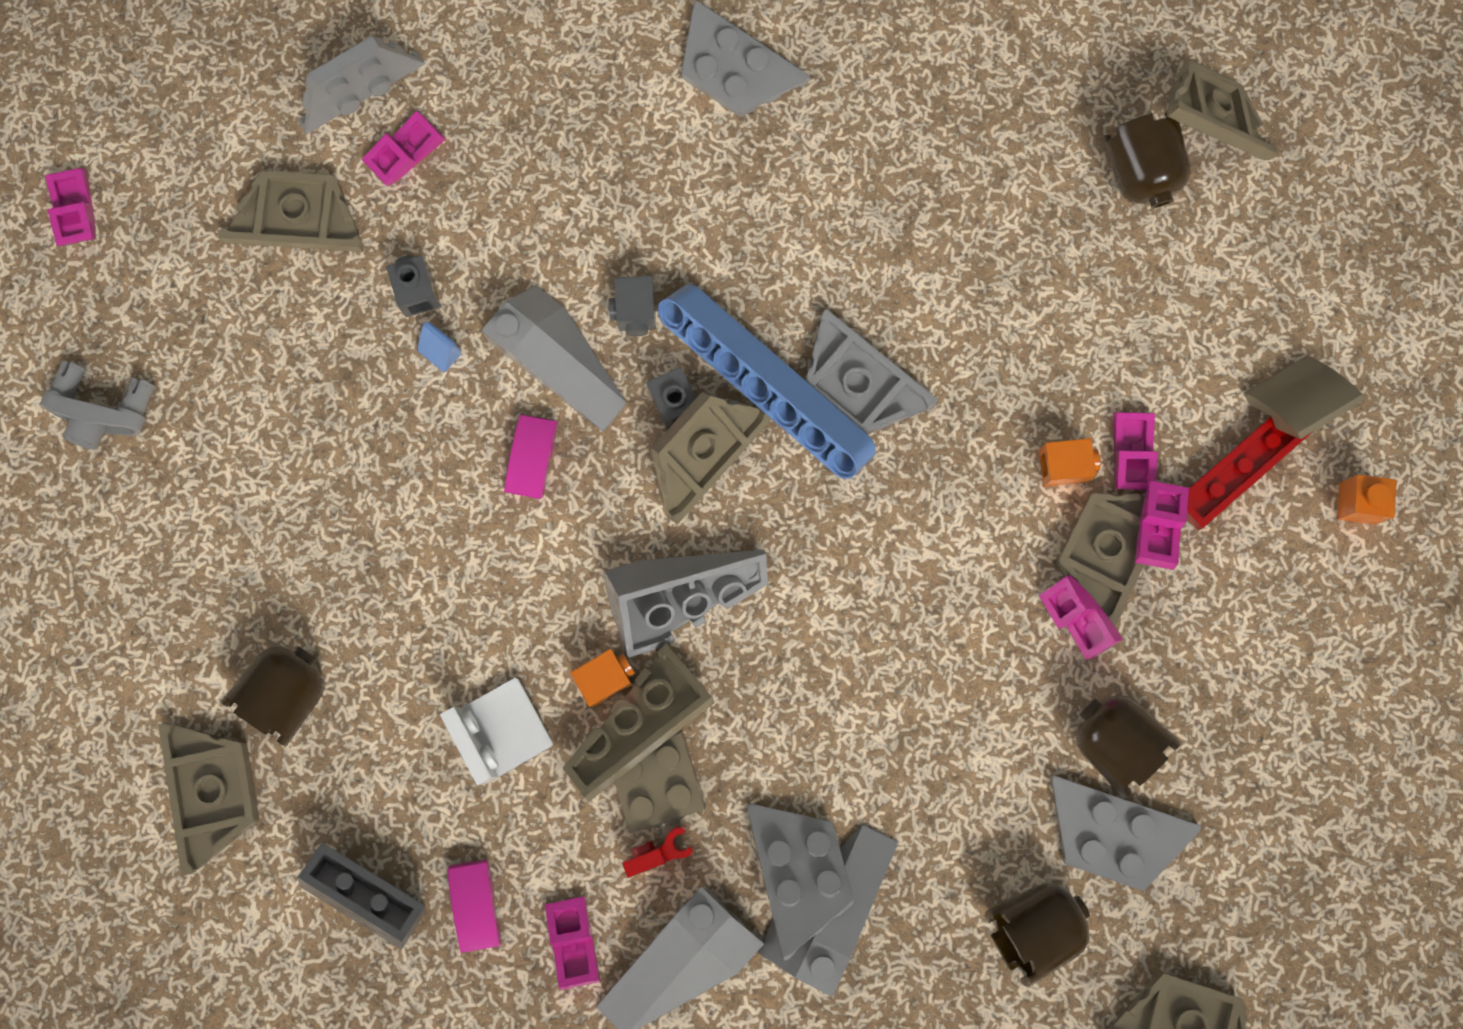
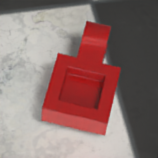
M686 825L674 827L668 833L666 841L654 846L653 841L649 840L630 849L632 855L622 862L627 878L663 865L669 860L686 858L691 855L695 850L694 845L680 848L675 842L677 835L687 831Z

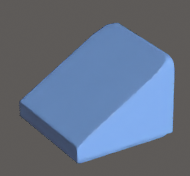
M426 321L424 323L418 343V352L442 372H446L459 358L461 350L454 341L431 322L428 323Z

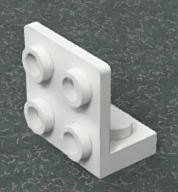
M517 678L511 679L462 708L452 707L440 714L477 786L488 784L553 746L549 733L523 685Z

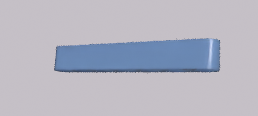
M687 284L659 303L658 315L662 323L835 475L840 478L850 479L874 457L876 446L868 434L695 285Z

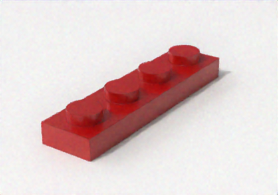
M1270 416L1189 487L1187 520L1197 531L1203 529L1310 434L1302 439L1293 437L1276 429L1272 416Z

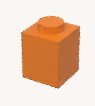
M1092 438L1045 443L1038 450L1044 487L1090 482L1097 476V471L1100 470V454L1098 449H1093Z
M1357 474L1340 482L1337 520L1376 525L1395 518L1397 479Z
M612 649L570 672L585 701L591 708L632 686L633 683L629 676L635 673L625 654L622 653L617 656Z

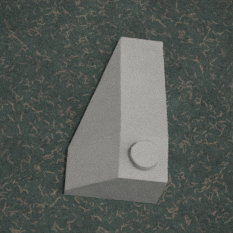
M537 285L507 300L482 329L487 340L602 432L605 431L627 404L565 307Z
M764 550L641 560L604 571L609 604L627 658L662 648L665 643L667 645L675 641L671 634L672 631L689 621L696 628L706 622L703 615L720 603L723 607L730 608L768 585L767 561Z
M862 824L840 847L854 899L853 905L839 917L831 920L823 931L816 937L810 938L788 960H783L773 920L763 940L765 944L759 949L758 953L796 979L833 997L899 842Z
M703 886L666 925L598 1004L597 1008L617 1029H639L738 974L765 943L707 886Z

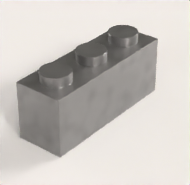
M323 842L297 877L302 889L401 950L425 914V905Z

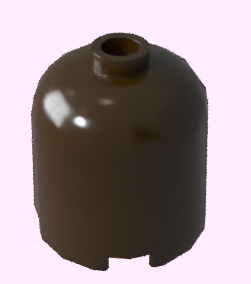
M1167 111L1165 113L1166 118L1154 120L1152 113L1117 126V135L1111 138V135L1103 137L1104 146L1122 196L1132 203H1150L1152 209L1172 203L1174 201L1172 195L1178 193L1186 186L1191 174L1190 162L1180 123L1168 117Z
M282 646L267 648L255 658L223 696L220 703L226 707H231L235 703L238 706L234 710V714L265 735L267 733L273 735L276 731L280 734L276 741L286 747L324 692V678L317 668L313 666L318 659L299 646L294 652Z
M1124 695L1111 696L1102 704L1095 698L1079 714L1084 721L1077 729L1075 738L1077 747L1082 755L1123 798L1131 794L1132 791L1128 787L1131 782L1135 781L1141 786L1169 759L1163 753L1168 746L1176 750L1182 743L1137 701Z
M1044 883L1037 885L987 910L984 916L986 922L990 923L993 921L997 931L990 936L1010 971L1017 967L1024 975L1020 978L1021 983L1027 987L1034 985L1077 958L1085 951L1090 939L1089 926L1086 920L1090 917L1087 906L1078 895L1072 897L1068 891L1057 884Z

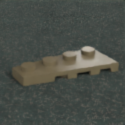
M667 643L658 651V658L649 669L644 668L635 679V686L623 700L619 699L610 709L611 715L602 726L595 728L563 766V770L588 802L715 703L712 696Z

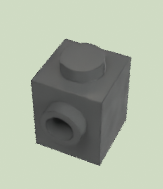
M406 255L398 258L394 264L386 266L397 306L406 318L442 307L430 267L422 255Z
M652 276L615 278V298H609L610 321L616 320L619 331H626L628 336H644L648 334V330L656 329L655 289Z
M682 367L646 382L650 395L667 430L696 399Z

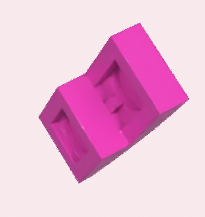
M416 111L393 136L385 133L361 160L386 186H390L402 178L444 142L446 138L422 113Z
M77 168L45 175L53 208L47 210L56 246L61 247L96 239V226L87 170Z
M1113 412L1114 479L1116 489L1146 490L1150 480L1156 481L1158 452L1153 451L1155 413Z
M520 414L512 444L504 492L537 499L544 497L549 461L552 458L555 446L557 420Z
M1149 481L1139 524L1135 563L1174 570L1179 563L1181 528L1186 524L1189 488Z
M1071 575L1066 576L1039 595L1057 628H1068L1086 660L1099 656L1123 640L1099 604Z
M488 859L448 866L450 898L460 953L500 946L501 934L494 905L495 892Z
M582 896L545 904L550 945L554 950L559 989L566 990L601 982L585 897Z

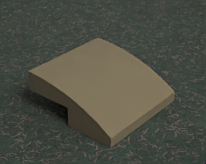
M1309 356L1303 357L1244 392L1246 400L1251 407L1272 416L1276 429L1298 439H1302L1365 401L1363 394L1346 378L1326 364Z

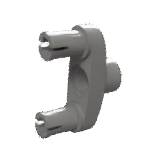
M61 361L60 368L50 390H45L39 405L53 415L68 421L62 436L65 440L87 449L96 450L104 433L124 436H136L141 433L146 420L143 415L152 392L155 390L154 385L143 380L139 382L138 379L131 378L125 397L120 407H116L115 410L75 400L76 390L86 370L77 364Z

